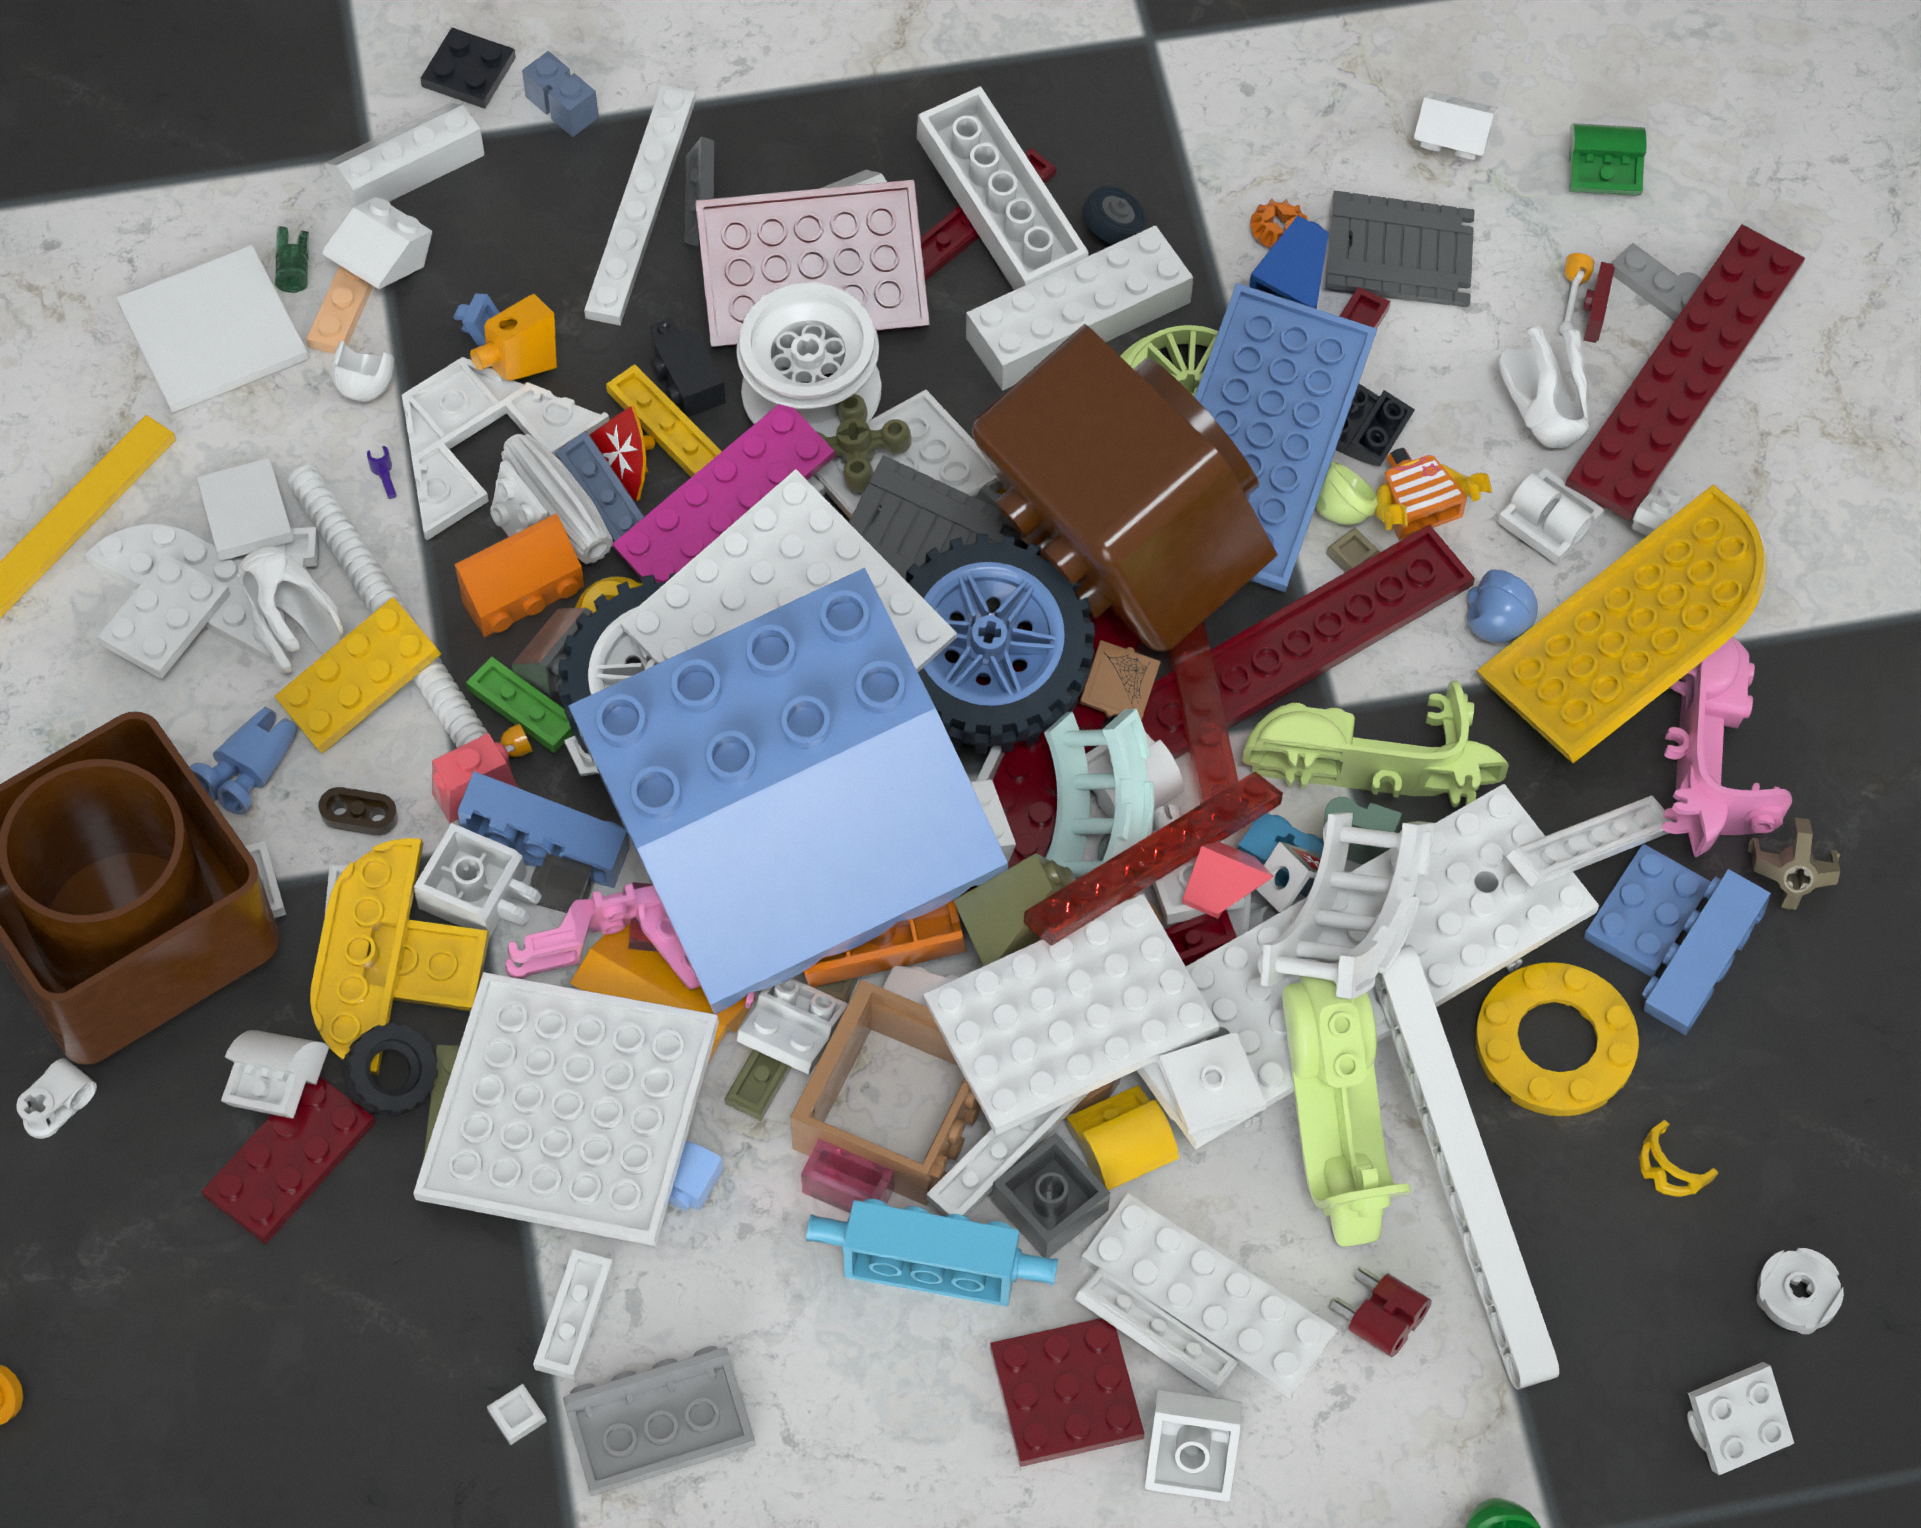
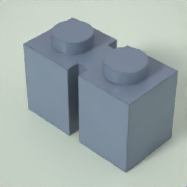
M547 51L522 70L526 98L546 115L551 113V119L571 137H574L599 118L596 91L575 73L570 75V69L551 52Z

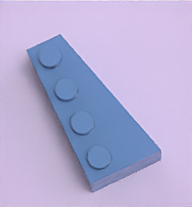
M473 771L457 811L461 827L515 849L523 856L524 864L611 888L616 886L630 849L628 833L620 825L597 819ZM557 860L584 871V873L559 870V868L576 869L559 863Z
M1730 869L1727 870L1722 879L1715 876L1704 894V897L1709 901L1702 912L1696 909L1692 912L1683 928L1684 931L1688 932L1681 945L1674 942L1662 962L1667 965V968L1661 978L1653 976L1644 989L1642 997L1647 999L1644 1012L1686 1036L1715 990L1713 988L1716 982L1720 983L1735 958V951L1737 949L1742 950L1755 924H1759L1764 916L1771 893Z

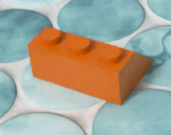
M557 513L455 564L462 604L484 638L494 632L505 631L512 623L528 615H536L547 605L561 598H569L576 594L580 588L584 587L582 566Z

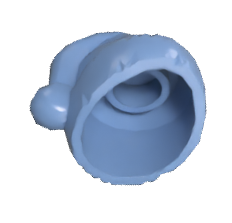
M1496 569L1487 571L1482 577L1479 586H1475L1468 591L1467 600L1470 608L1467 614V623L1472 632L1483 640L1492 643L1505 642L1521 636L1535 623L1538 603L1534 591L1526 582L1512 573Z

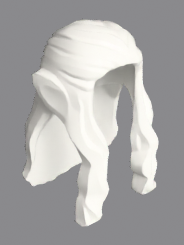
M1531 326L1526 330V333L1531 337L1533 348H1506L1499 356L1500 371L1512 399L1525 420L1526 427L1531 428L1535 438L1546 447H1569L1580 440L1589 428V415L1586 403L1587 379L1584 371L1585 356L1580 349V333L1575 328L1563 331L1570 369L1577 389L1576 397L1573 401L1568 394L1567 386L1559 370V360L1555 358L1551 346L1545 339L1543 329L1539 326Z
M264 546L252 551L241 560L237 571V578L244 587V591L251 602L252 619L255 622L254 627L260 636L262 645L273 655V662L281 674H291L292 670L291 664L275 636L291 652L299 650L300 647L299 641L293 636L276 607L294 618L323 655L342 640L344 631L343 625L340 623L338 607L329 595L314 581L307 570L299 565L287 552L275 546Z

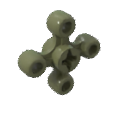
M854 394L837 404V413L841 424L837 428L836 436L826 437L820 432L817 433L835 451V455L841 456L846 464L843 475L847 487L853 492L862 493L865 491L874 473L870 462L874 458L875 450L886 449L892 454H902L910 448L912 436L909 426L899 419L888 421L880 430H870L868 423H866L868 416L866 403L860 395Z

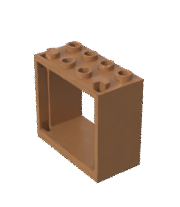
M860 980L790 1116L792 1147L798 1152L927 1206L929 1201L926 1194L947 1174L944 1170L949 1160L956 1161L965 1142V1138L961 1135L967 1124L974 1125L981 1107L964 1077L922 1164L824 1123L871 1030L958 1066L926 1006ZM824 1142L831 1147L826 1159L824 1158Z

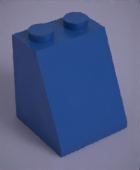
M1298 215L1253 270L1250 276L1249 287L1317 309L1329 232L1324 230L1319 224L1308 221Z

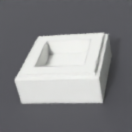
M523 1384L487 1406L489 1414L510 1445L547 1422L544 1414Z

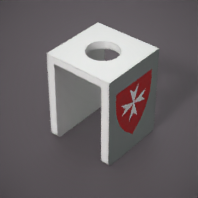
M1279 841L1264 864L1274 877L1256 890L1279 913L1305 898L1300 891L1309 877L1315 879L1322 854ZM1282 867H1286L1289 871V881L1285 887L1275 885V875Z

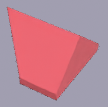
M1221 842L1203 845L1183 895L1182 904L1219 919L1225 909L1274 876L1255 856Z

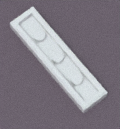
M1100 1267L1082 1286L1075 1298L1079 1303L1213 1395L1224 1384L1238 1364L1235 1359Z

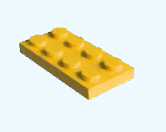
M392 597L274 697L314 746L323 754L442 653L396 599Z

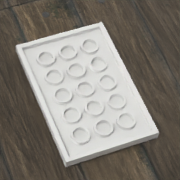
M1144 894L923 994L927 1008L995 1135L1001 1134L1156 1062L1160 1055L1188 1047L1219 1032L1217 1020Z

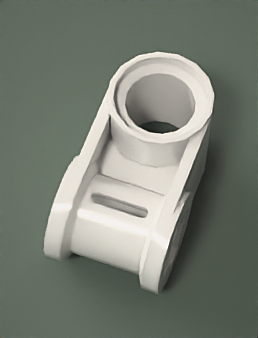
M66 1058L55 1061L17 1100V1112L23 1119L24 1128L27 1133L39 1139L55 1134L71 1116L88 1104L96 1092L97 1084ZM47 1118L50 1120V1125L46 1121Z

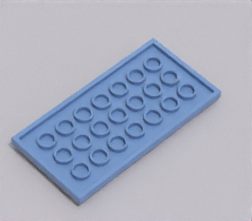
M1236 283L1195 398L1231 438L1253 469L1259 482V487L1247 499L1278 556L1250 581L1286 592L1377 329Z

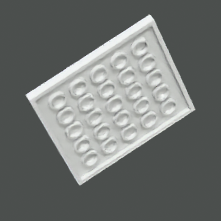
M796 469L620 622L621 628L656 664H659L865 568L917 672L923 669L957 638V633Z
M483 972L413 1192L415 1199L656 1246L718 1029V1015Z

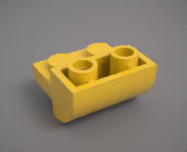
M1139 1085L1066 1117L1068 1129L1085 1152L1089 1168L1108 1190L1179 1159L1177 1144L1164 1112L1156 1099L1150 1101Z

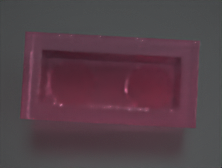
M818 1139L801 1173L802 1193L848 1213H851L853 1200L864 1202L866 1199H877L888 1204L894 1191V1170Z

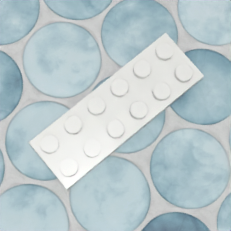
M1129 1193L1126 1194L1081 1256V1263L1095 1272L1099 1267L1235 1359L1238 1362V1366L1290 1400L1337 1332L1336 1327Z

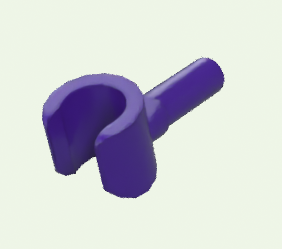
M382 446L384 456L379 459L372 458L370 450H368L367 459L371 472L379 475L388 499L395 498L397 494L389 472L392 468V462L388 448Z

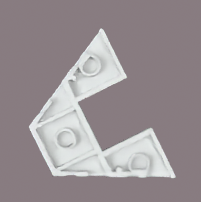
M461 357L402 394L425 539L429 540L489 502L487 492L449 449L503 415L508 414L524 434L533 436L558 458L556 451L585 430L590 434L610 420L609 415L605 412L600 415L577 406L574 400L567 397H555L551 391L527 382L524 385L513 380H504L493 368L478 370L472 360Z

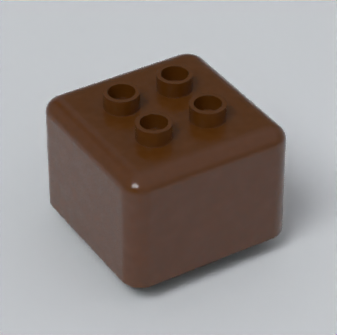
M1086 324L1077 329L974 421L972 428L974 441L1007 491L995 504L1010 523L1022 534L1019 539L1025 548H1028L1030 542L1040 546V557L1048 562L1050 561L1071 585H1074L1077 581L1080 583L1079 590L1074 593L1079 599L1088 598L1091 607V617L1096 620L1109 608L1142 643L1152 650L1158 652L1172 650L1278 556L1247 499L1259 487L1258 479L1243 454L1202 404L1161 365L1152 359L1145 358L1133 369Z
M137 711L121 714L0 784V957L63 1053L70 1060L79 1064L89 1065L106 1059L265 963L277 951L280 941L279 930L254 858L162 727L151 715Z

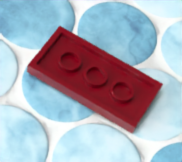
M319 1076L316 1085L305 1083L294 1117L288 1118L272 1114L201 1191L203 1197L266 1245L376 1123L374 1116L363 1110L358 1104L356 1105L351 1099Z

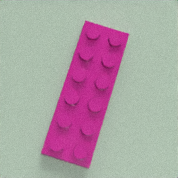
M778 404L612 545L642 580V576L654 574L656 583L667 582L669 574L679 572L795 469L808 480L836 457L835 451L795 408Z

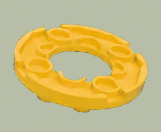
M1539 963L1510 973L1492 988L1482 1004L1477 1019L1475 1044L1478 1059L1486 1076L1492 1084L1495 1082L1504 1092L1511 1096L1512 1102L1527 1110L1544 1115L1573 1116L1587 1113L1603 1106L1624 1087L1637 1059L1639 1036L1636 1021L1630 1007L1621 994L1606 980L1589 970L1575 965ZM1553 1002L1565 1004L1566 1006L1571 1005L1579 1010L1580 1014L1593 1025L1597 1038L1595 1053L1589 1062L1573 1071L1555 1072L1543 1069L1530 1061L1521 1049L1518 1038L1519 1023L1529 1010L1538 1005Z

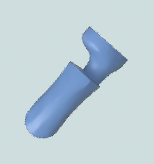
M267 707L258 711L213 752V757L218 763L212 768L207 764L198 762L190 766V769L211 799L215 802L218 798L222 807L233 814H245L251 807L252 800L249 793L253 787H264L288 751L298 729L294 722L286 718L280 720L272 729L276 713ZM233 775L238 776L235 781L230 780Z

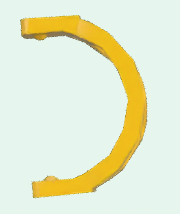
M1663 1120L1650 1131L1643 1141L1639 1155L1641 1173L1645 1179L1653 1178L1656 1190L1663 1194L1676 1197L1696 1194L1705 1185L1713 1181L1719 1172L1712 1168L1705 1174H1693L1679 1169L1672 1164L1662 1152L1658 1142L1659 1136L1670 1125L1666 1120ZM1650 1148L1661 1167H1651L1649 1160ZM1665 1170L1674 1177L1687 1181L1688 1185L1675 1186L1669 1184Z

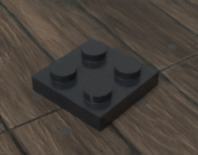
M451 27L421 76V85L423 88L486 109L516 58L515 49Z

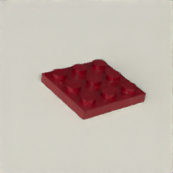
M1103 1318L990 1343V1351L1020 1467L1144 1439L1145 1433L1116 1327Z

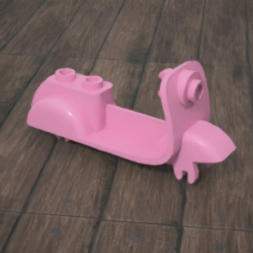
M1734 637L1679 679L1682 682L1677 681L1671 686L1675 692L1681 694L1679 728L1671 727L1668 729L1665 739L1676 741L1678 746L1668 745L1664 756L1669 759H1677L1676 791L1673 795L1677 799V803L1672 808L1666 809L1663 813L1664 818L1672 819L1675 823L1671 821L1664 822L1662 829L1672 834L1689 833L1693 854L1696 858L1707 852L1720 835H1744L1774 831L1783 824V818L1792 804L1791 793L1779 787L1759 790V783H1754L1751 790H1737L1721 786L1724 726L1737 729L1743 718H1749L1753 706V697L1748 695V686L1752 683L1755 666L1754 663H1749V652Z

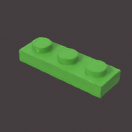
M492 656L466 682L469 692L513 724L517 725L520 723L525 733L553 753L565 743L564 740L574 734L564 712L565 709Z

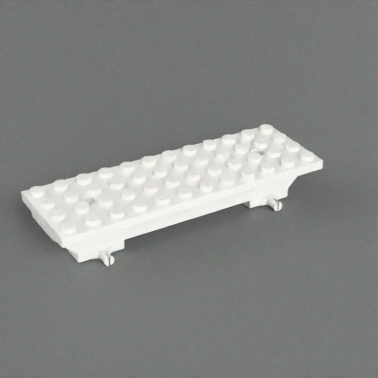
M1505 784L1455 811L1434 825L1427 876L1419 875L1414 897H1419L1421 900L1403 946L1411 945L1417 952L1436 1007L1505 966L1509 972L1513 971L1514 968L1517 969L1523 963L1520 959L1522 956L1597 913L1599 908L1598 903L1573 872L1531 888L1507 859V856L1514 848L1545 837V835ZM1391 848L1350 873L1391 878L1395 872L1399 852L1397 849ZM1339 888L1331 911L1376 917L1381 912L1388 894ZM1308 897L1186 966L1219 1024L1218 1033L1192 1045L1237 1031L1266 1101V1108L1294 1092L1282 994L1283 989L1287 985L1301 982V976L1291 974L1277 984L1261 986V973L1259 972L1258 962L1264 944L1280 937L1292 925L1299 915L1302 904L1306 902ZM1325 926L1317 943L1355 948L1368 932ZM1306 958V959H1305V960L1325 962V963H1332V964H1337V963H1338V962H1333V961H1326V960H1319V959H1312V958ZM1374 986L1368 991L1375 1017L1377 1042H1379L1391 1033ZM1158 1061L1137 1070L1170 1119L1175 1120L1195 1150L1240 1123H1243L1244 1127L1248 1128L1259 1120V1116L1256 1115L1257 1113L1187 1135Z

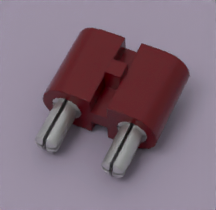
M1359 1267L1355 1272L1354 1279L1372 1289V1297L1369 1300L1366 1299L1359 1309L1337 1297L1332 1302L1330 1308L1338 1315L1350 1321L1348 1330L1386 1355L1394 1357L1408 1340L1410 1331H1415L1429 1311L1432 1300L1389 1273L1380 1278L1364 1267Z

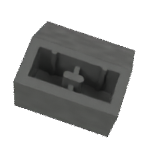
M586 607L557 609L512 663L515 674L554 702L560 697L558 685L562 684L558 672L559 660H566L567 658L564 642L567 635L576 637L579 633L576 620L582 612L589 617L593 614Z

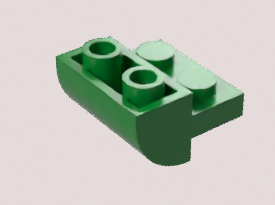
M1572 123L1569 146V192L1641 195L1643 192L1644 156L1647 149L1645 127Z

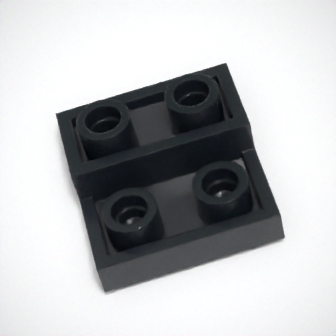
M1358 384L1336 451L1356 460L1381 466L1415 409L1385 390L1378 396L1363 385Z

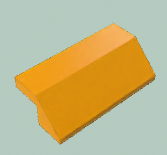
M625 925L626 928L620 932L604 935L589 949L570 982L571 985L584 991L714 1014L702 988L687 989L648 937L631 925ZM746 996L734 1005L716 1014L719 1018V1025L708 1063L728 1029L736 1033L750 1008H744Z

